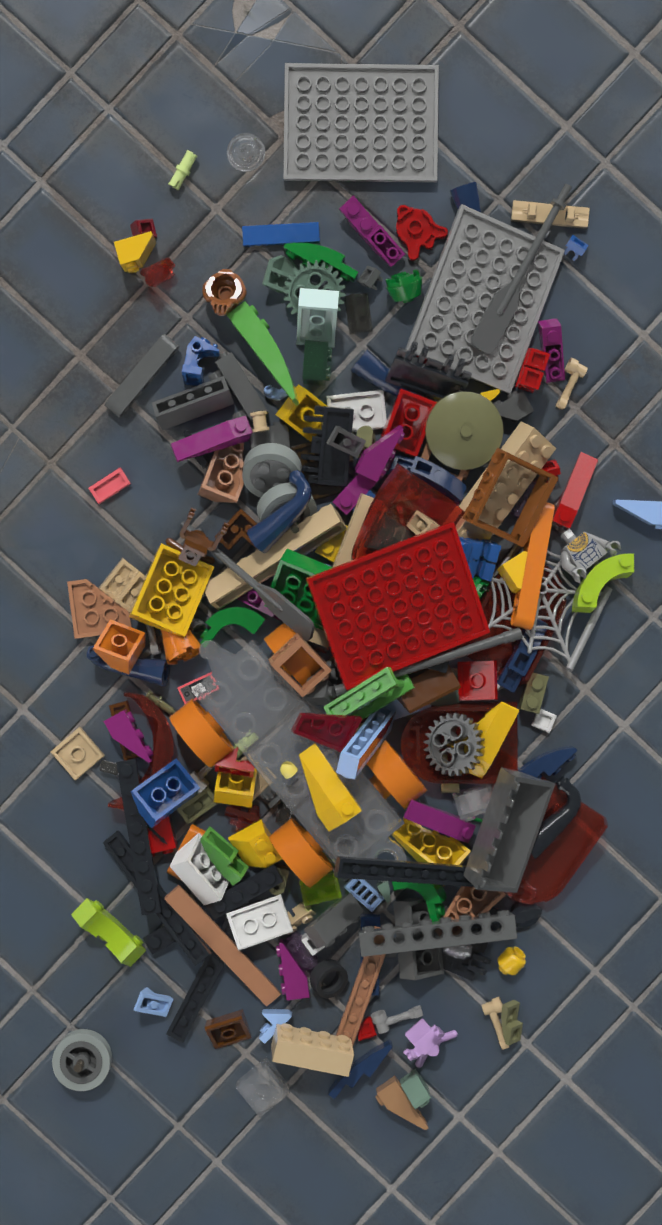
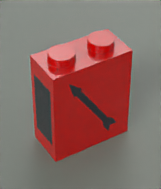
M171 815L152 828L147 823L152 856L161 851L163 854L174 852V848L177 847V840Z

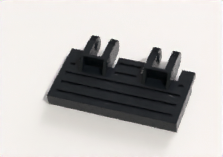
M413 341L408 352L406 349L399 347L385 377V382L441 400L452 393L464 392L472 373L464 370L461 377L459 376L465 365V359L462 358L458 361L455 370L451 369V364L454 361V355L449 354L445 363L428 357L426 363L423 364L429 347L424 346L419 357H416L414 353L417 350L418 343Z
M315 406L314 414L323 415V417L304 415V420L307 422H321V428L304 427L303 432L321 434V437L312 436L311 453H319V455L301 454L300 459L317 460L318 467L303 465L301 466V471L318 473V475L309 474L308 483L347 486L350 454L327 444V441L335 426H340L352 433L354 409Z
M492 907L488 912L490 915H496L497 911L502 910ZM494 921L491 923L497 926L498 928L500 927V923L498 921ZM478 923L471 926V932L477 933L481 929ZM488 942L444 947L442 950L444 970L471 981L474 978V972L486 975L487 971L484 968L471 963L473 959L482 961L485 964L491 963L490 958L475 952L477 950L484 953Z

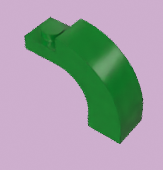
M230 607L220 610L205 622L211 629H205L200 636L203 639L200 643L208 647L218 632L229 624L241 625L252 634H255L266 618L251 609L243 607Z
M392 882L394 890L413 889L419 892L426 901L432 922L440 921L439 918L445 915V909L441 903L447 896L442 885Z

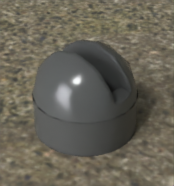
M193 618L189 628L193 634L197 635L202 633L206 626L201 619Z

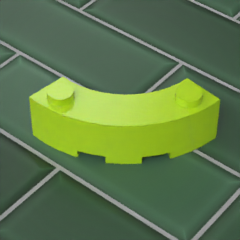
M634 554L612 556L595 566L586 575V579L583 578L573 598L572 612L591 613L595 610L599 593L606 583L615 579L628 578L634 573Z
M86 898L71 914L82 929L107 942L105 944L106 947L122 964L131 967L146 952L142 945L144 943L142 939L137 935L134 936L113 915L105 910L99 901H92Z

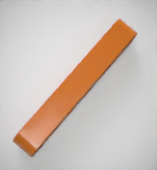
M546 502L524 546L523 551L528 553L522 588L515 594L511 626L526 630L533 628L555 506L552 503Z

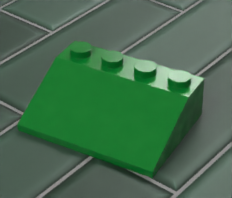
M286 549L279 561L271 588L276 589L313 621L314 627L324 631L306 578L333 567Z

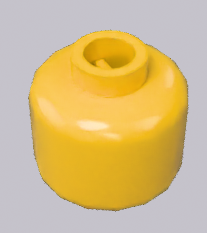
M516 946L507 947L497 959L499 970L505 975H516L526 964L524 952Z

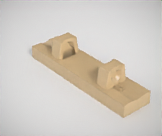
M513 200L511 221L544 224L553 205ZM566 206L564 210H559L552 225L587 229L590 208Z

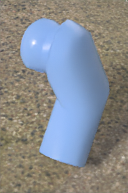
M267 385L264 388V395L268 399L280 401L288 396L282 388L277 389L272 387V385Z

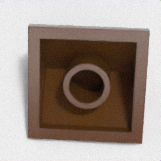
M243 1009L206 1021L205 1031L215 1049L252 1038Z

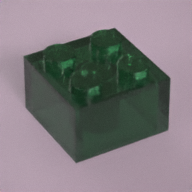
M305 340L303 384L326 386V381H330L331 367L327 366V362H331L332 347H329V342Z

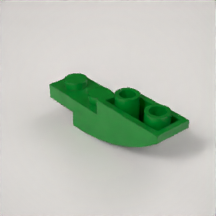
M287 243L283 247L287 257L293 260L296 258L303 262L302 265L307 267V261L310 262L311 266H314L315 260H317L318 266L325 262L326 269L332 265L331 272L333 270L338 271L339 277H342L347 282L350 280L354 282L358 276V271L343 263L345 255L333 249L310 243Z

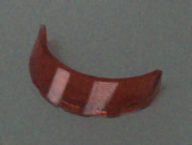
M126 691L124 696L132 698L145 713L153 736L154 756H152L153 760L140 781L141 784L172 762L174 741L170 725L158 706L144 695ZM122 797L110 801L108 807L124 809Z

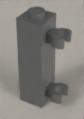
M225 352L218 356V361L215 363L219 370L208 377L210 381L222 376L225 377L243 407L241 411L232 415L233 418L246 416L253 423L250 413L267 411L268 414V410L233 353L228 354Z

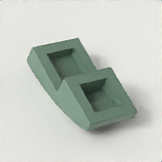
M388 881L378 882L376 884L378 890L386 902H390Z

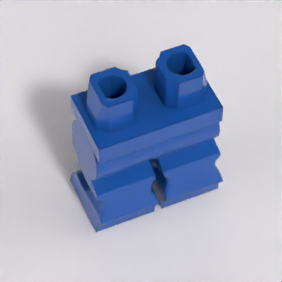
M459 537L472 578H474V575H477L484 580L491 581L496 567L492 562L497 563L501 546L492 540Z

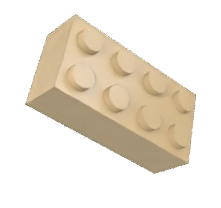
M286 1023L276 1024L271 1044L272 1062L349 1077L354 1052L352 1041L347 1036L330 1035L325 1031L315 1032L306 1027L295 1028Z

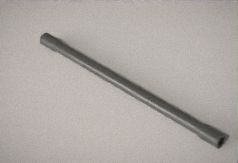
M515 628L500 635L428 657L393 673L397 678L497 645L520 640L523 638L520 628ZM343 683L333 686L336 697H340L349 691L345 690Z

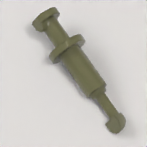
M149 690L144 698L153 701V707L158 706L168 714L175 713L173 707L161 700L162 696L157 698L153 695L152 691Z

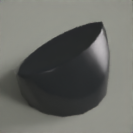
M522 899L513 904L510 913L515 915L516 927L526 928L534 925L539 920L542 909L531 900Z

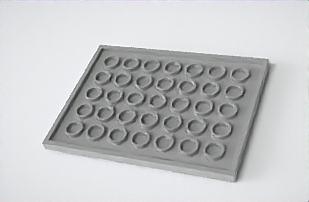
M285 63L284 181L437 183L439 65Z
M461 204L405 349L408 352L412 342H417L418 347L414 355L419 356L422 348L428 346L429 351L425 359L427 360L429 357L445 363L449 354L454 355V361L450 367L454 370L458 361L461 358L465 359L461 375L466 370L472 373L471 379L499 389L504 393L511 394L565 250L543 240L520 282L518 307L495 350L489 354L483 353L471 344V336L494 294L514 279L536 237Z

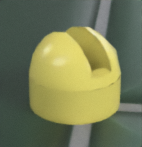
M290 761L283 762L280 767V772L285 779L291 778L298 771V768Z

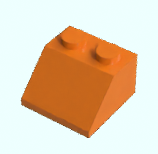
M110 619L94 645L93 651L112 669L129 675L145 647V632Z

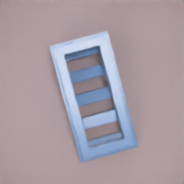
M350 879L344 885V888L349 893H352L371 912L384 900V897L366 880ZM360 881L361 884L354 890L352 887ZM363 886L367 887L360 895L358 894V891ZM369 891L372 892L366 900L363 899ZM376 895L378 898L370 905L368 902Z

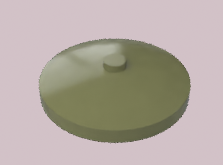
M456 392L442 398L431 409L425 426L426 441L432 454L446 466L460 470L474 469L487 463L492 458L497 447H500L503 438V422L497 408L484 396L473 392Z

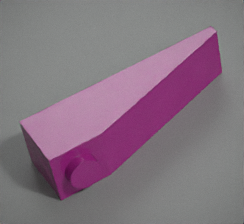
M242 416L171 443V448L176 461L180 462L247 442L253 432L247 417Z
M395 456L391 461H387L385 474L391 468ZM358 474L332 503L347 516L357 504L360 493L366 495L377 482Z
M414 800L410 801L404 815L405 819L469 843L476 828V825L462 817Z

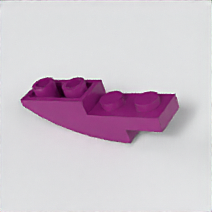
M354 195L339 208L353 229L390 267L405 255L403 250L385 229L373 219Z

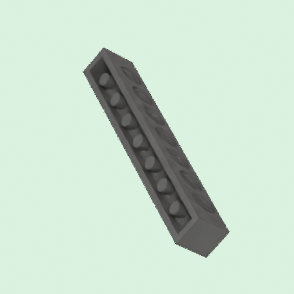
M509 910L497 911L496 915H490L489 912L479 913L478 917L460 915L459 919L451 920V917L439 918L440 921L432 922V919L420 920L419 924L407 921L402 922L401 926L394 927L393 924L381 925L382 928L374 929V926L362 927V930L358 931L361 957L517 939L515 915L509 913ZM494 921L500 923V927L496 931L490 929V925ZM475 923L481 926L480 931L477 933L471 932V926ZM454 926L461 927V933L459 935H453L451 933V930ZM435 928L442 929L440 937L432 936V931ZM416 930L423 932V936L419 940H415L412 937ZM402 933L404 935L403 940L395 942L393 940L394 934ZM376 935L384 936L383 943H374V937Z

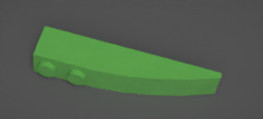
M244 301L227 314L229 320L295 406H298L299 401L294 382L277 344L268 331L269 325L264 319L260 320L257 317L259 313L253 305L249 306Z

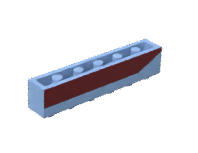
M384 706L366 719L341 751L336 773L348 779H356L390 733L396 710Z

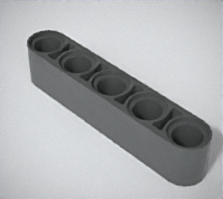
M163 334L108 398L104 406L117 417H122L175 355L180 346L166 334Z

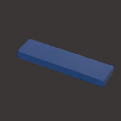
M319 222L242 226L243 247L285 245L287 243H320Z

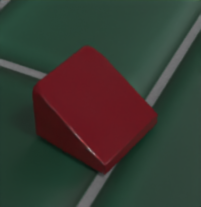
M153 219L135 220L130 225L133 236L151 231L154 238H157Z

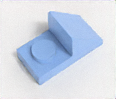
M146 987L140 992L134 1010L167 1017L173 998L154 993Z
M290 1009L262 1010L263 1016L270 1022V1024L268 1022L265 1023L259 1030L261 1032L259 1039L264 1044L274 1035L276 1024L286 1023L292 1017Z

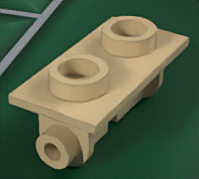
M308 901L305 903L301 902L292 909L295 914L294 917H292L290 912H287L293 928V932L287 935L294 933L300 924H306L313 919L312 916L316 912L310 909L311 905Z

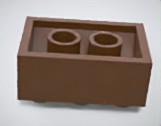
M449 664L446 673L425 668L408 674L415 688L397 698V700L411 714L461 688Z

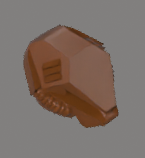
M222 269L212 275L202 288L205 300L211 303L215 314L219 316H225L234 310L247 295L242 279L230 269Z

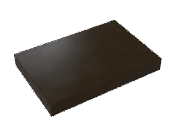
M312 441L290 447L299 459L301 454L319 455V453H311ZM300 459L301 466L318 467L317 460ZM301 471L307 481L309 474L318 475L316 472ZM309 483L314 501L342 492L341 486Z

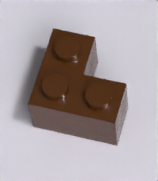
M240 509L227 523L229 524L228 530L220 540L228 550H231L242 537L254 546L247 530L257 523Z

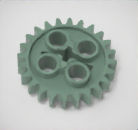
M315 260L314 266H311L310 262L307 261V267L300 264L299 271L293 268L295 275L288 274L291 281H285V285L289 288L283 289V292L288 294L284 297V300L290 301L286 307H293L291 314L298 313L299 296L295 292L296 289L299 287L318 289L324 281H328V283L319 290L331 289L332 291H339L338 304H344V300L340 297L346 296V293L340 290L344 289L345 285L339 284L343 278H336L338 271L332 273V265L326 269L325 262L318 266V262ZM317 274L321 280L318 283H312L310 277Z

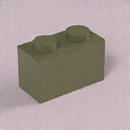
M527 671L518 705L519 709L537 714L540 713L549 676Z

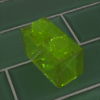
M334 873L327 874L311 888L302 881H299L304 906L342 898L339 881L334 876Z

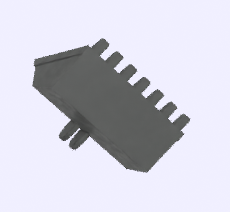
M501 767L464 872V876L475 889L517 893L555 783Z

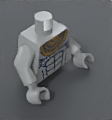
M571 529L561 534V537L567 543L560 550L561 565L566 572L574 577L575 582H580V576L586 579V569L608 553L607 550H609L612 556L617 554L614 548L621 550V545L618 541L609 542L585 531L578 537L574 535Z

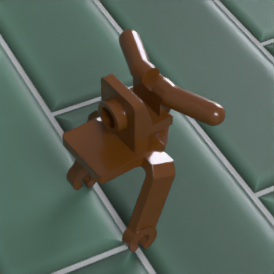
M191 507L179 533L180 537L185 539L183 546L172 538H167L165 542L171 548L181 552L179 560L196 566L199 560L208 564H214L215 558L206 555L207 550L213 551L216 549L221 538L226 534L229 524L224 522L215 540L210 541L202 531L186 530L196 509Z

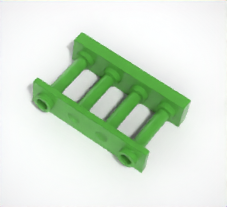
M386 667L325 705L324 709L326 714L360 716L363 720L415 687L408 674L396 678L391 667Z

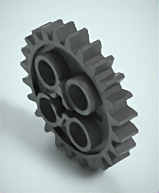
M447 713L446 717L440 716V721L434 720L435 727L429 726L432 732L425 733L429 740L424 741L425 744H428L424 751H429L430 754L426 756V759H433L430 765H437L436 771L442 770V774H449V776H454L455 774L456 776H462V772L468 774L469 769H475L473 763H480L477 757L484 755L480 752V749H484L485 746L480 745V742L484 741L485 738H479L483 731L476 730L479 724H472V718L467 719V715L462 714L460 716L459 713H454V715ZM458 727H460L461 734L459 736H457L456 733ZM441 736H444L445 738L443 744H441L440 742ZM465 745L469 748L466 754L464 752ZM449 753L452 754L451 762L448 761Z

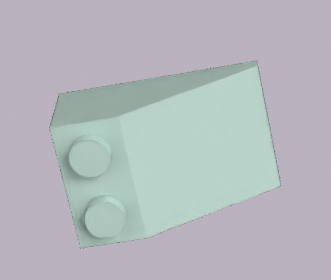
M300 288L296 345L335 347L339 291Z

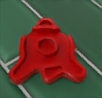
M400 205L397 208L396 232L401 242L407 247L408 259L410 261L418 259L421 246L430 250L433 248L436 239L447 237L448 229L437 225L427 211L413 209L406 205Z

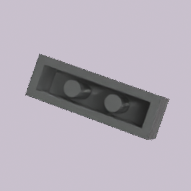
M352 893L346 894L317 917L304 931L316 948L323 946L327 948L335 942L334 938L337 935L339 937L348 930L346 928L348 925H353L360 920L359 916L364 910Z

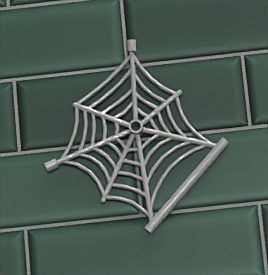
M514 544L510 553L501 565H503L510 559L511 555L518 546L517 544ZM524 547L521 548L519 554L523 552ZM547 550V554L561 559L560 555ZM545 560V563L553 565L555 568L551 570L544 567V571L550 572L547 578L542 577V580L545 581L541 583L535 622L531 633L529 630H526L530 637L529 644L524 636L522 640L528 647L527 652L529 654L532 650L545 649L562 655L568 661L566 669L572 672L612 592V588L605 586L603 592L599 593L601 597L597 603V608L593 611L570 657L568 652L569 633L578 612H574L567 627L565 643L560 632L562 621L567 610L572 605L573 599L565 607L559 621V626H557L555 616L562 600L569 594H575L577 588L564 576L560 568L561 560L558 564ZM496 570L490 581L493 591V612L488 626L489 629L491 627H499L512 630L513 628L497 624L503 619L511 620L507 616L512 613L513 607L507 584L502 577L500 579L494 578L498 574ZM559 571L565 582L574 590H567L559 582L555 573ZM552 577H554L555 581L562 589H558L551 582ZM493 582H496L498 585L502 603L501 616L495 620L497 601ZM549 583L554 589L548 588L547 584ZM500 584H504L508 597L509 610L505 613L504 595ZM555 593L550 598L549 602H547V599L544 594ZM559 593L564 594V595L558 600L557 604H556L555 607H554V611H553V614H552V611H551V609H550V605H551L553 599H554ZM541 598L544 603V606H540ZM546 609L549 617L538 616L539 610ZM537 619L551 620L553 627L536 626ZM535 630H553L556 632L558 639L548 636H535ZM534 639H547L561 644L564 653L546 646L533 647Z

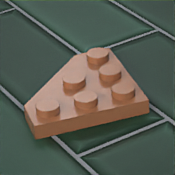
M88 579L67 582L75 639L101 635L110 619L132 627L131 618L129 617L130 612Z

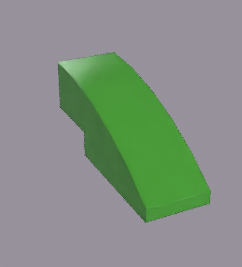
M209 826L200 839L202 846L216 869L234 886L243 878L249 866L236 856L238 850Z

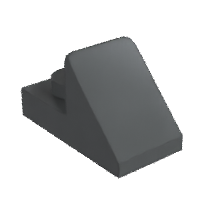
M335 426L327 441V444L356 458L366 443V440L348 432L340 426Z

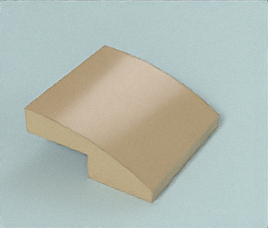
M122 558L100 585L99 589L131 613L146 576Z

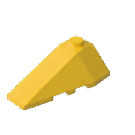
M500 702L486 713L483 719L477 722L479 726L476 730L483 731L479 738H485L484 741L480 742V745L485 746V748L480 749V752L484 755L477 757L480 763H473L475 769H469L470 774L481 779L484 777L518 715L519 709ZM465 745L464 752L466 754L469 750L467 745Z
M316 743L299 754L317 816L328 831L344 824L362 811L358 802Z
M401 816L387 830L417 862L462 865L471 853L457 839L448 838L435 830L431 831L423 828L420 824Z

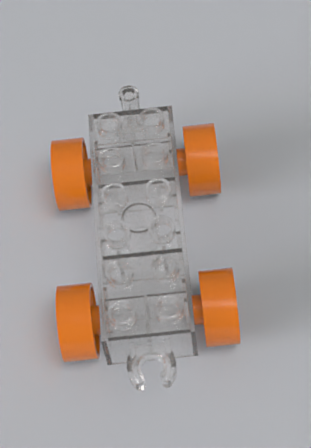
M283 622L265 637L264 641L275 654L296 632ZM255 639L236 654L221 647L217 641L208 640L200 645L199 653L202 658L208 659L212 674L195 687L192 693L207 711L192 698L171 715L169 719L191 750L210 768L234 750L232 743L224 733L225 731L306 828L305 830L295 819L291 818L269 836L276 851L297 877L311 888L331 872L333 866L323 851L326 852L335 865L337 856L377 859L383 852L391 853L395 860L407 861L403 848L389 837L405 823L403 817L387 798L392 795L406 809L411 800L416 801L428 790L386 740L381 743L367 762V765L375 774L371 778L363 769L355 780L338 774L360 805L362 811L344 824L328 831L317 816L299 757L301 752L316 742L294 734L291 731L299 713H315V711L270 665L268 660L270 657ZM300 647L281 665L301 686L321 668L303 647ZM316 743L336 771L341 752ZM286 761L292 762L298 768L296 774L289 779H285L280 772L282 763Z

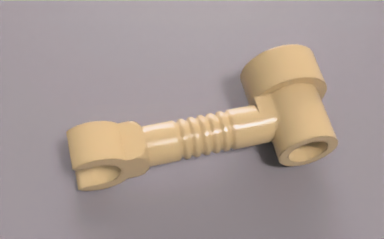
M572 357L565 367V372L571 374V377L555 406L561 410L565 409L578 378H583L588 370L587 367Z
M496 997L492 1001L482 1004V1009L485 1016L490 1015L500 1046L504 1050L509 1048V1046L505 1043L502 1025L497 1015L502 1012V1002L500 997Z

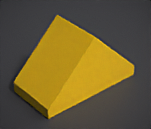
M523 551L497 569L512 593H516L522 588L528 553L526 551Z

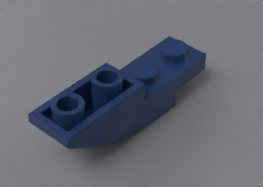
M396 454L389 472L425 485V491L461 503L467 487L445 469L418 456L413 460Z
M537 619L536 626H548V624ZM523 629L522 635L529 644L530 637L526 630ZM536 629L535 636H544L546 629ZM522 639L517 640L514 650L497 680L498 685L513 693L522 677L529 670L538 649L532 650L529 654L527 652L528 647ZM534 639L533 647L540 646L543 639Z
M573 746L545 752L524 764L517 771L539 779L542 777L541 773L543 771L548 776L551 774L554 776L562 769L560 766L564 762L569 763L575 758V752L578 750Z

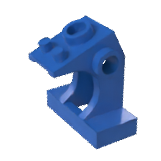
M194 336L187 346L185 362L182 367L184 384L198 386L204 383L203 369L198 366V363L206 356H220L217 344L214 343L212 346L207 339Z

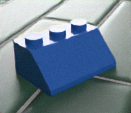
M176 758L134 788L131 794L140 815L152 828L196 796L200 787Z

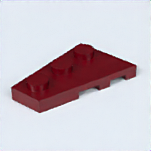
M299 713L291 731L294 734L341 752L354 736L362 718L360 716Z

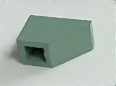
M416 1069L400 1079V1084L414 1109L422 1108L429 1103L431 1098L429 1087Z

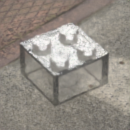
M488 782L460 790L459 793H451L460 820L464 819L466 822L476 819V815H485L493 792Z
M267 1057L236 1083V1089L259 1117L263 1116L290 1094V1086Z

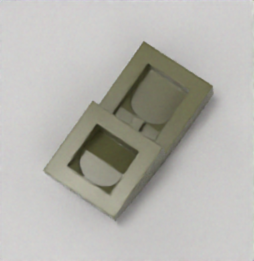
M516 1000L502 1004V1031L505 1043L508 1046L521 1039L523 1023L517 1020L520 1002Z

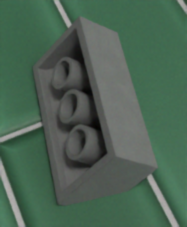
M424 898L393 901L395 926H401L402 922L407 921L419 924L420 920L430 919ZM435 928V929L432 931V936H433V937H436V938H437V937H440V936L435 932V930H436V928ZM416 930L412 937L415 940H419L422 938L423 932ZM400 932L396 933L397 942L402 941L404 935ZM442 948L398 953L400 979L418 980L444 974Z

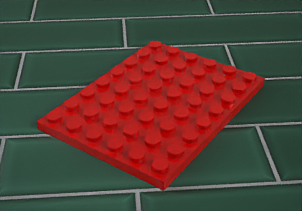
M449 522L306 578L345 690L356 687L386 667H391L394 672L490 633L454 522Z

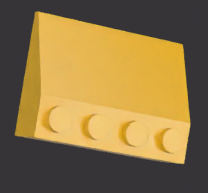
M161 543L129 617L146 625L185 637L214 566L200 560L196 566L179 560L180 551Z

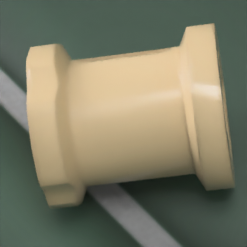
M267 411L250 413L254 425L253 433L270 430L266 422Z

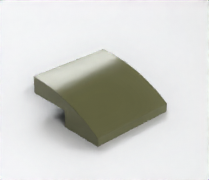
M208 785L201 793H197L196 796L177 810L186 823L189 824L218 803L213 802L214 793Z

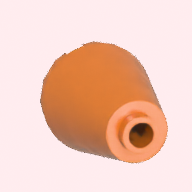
M188 629L185 637L161 630L168 665L178 664L177 660L188 661L199 655L201 650H203L202 645L190 629Z

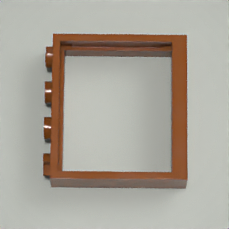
M497 447L462 519L524 547L558 477ZM507 460L540 475L511 534L479 520Z

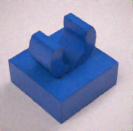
M572 235L566 244L567 248L564 254L567 255L569 251H574L575 256L572 260L575 261L579 255H583L589 245Z

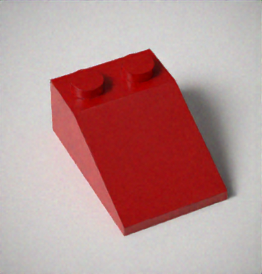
M400 389L380 439L400 425L403 428L404 437L400 444H396L394 450L411 457L418 456L425 437L428 415L437 402Z

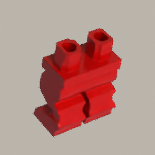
M528 348L515 387L534 393V390H539L544 375L541 371H545L550 354L534 348Z

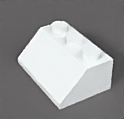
M199 833L176 852L170 868L201 903L207 905L222 900L229 881L223 877L209 859L200 841L202 835Z

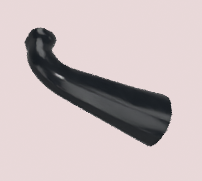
M564 776L558 778L555 784L558 790L565 792L567 801L564 806L541 823L531 852L535 859L563 832L580 809V793L570 783L569 779Z

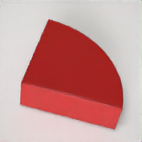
M371 1016L361 1022L358 1031L359 1041L377 1036Z

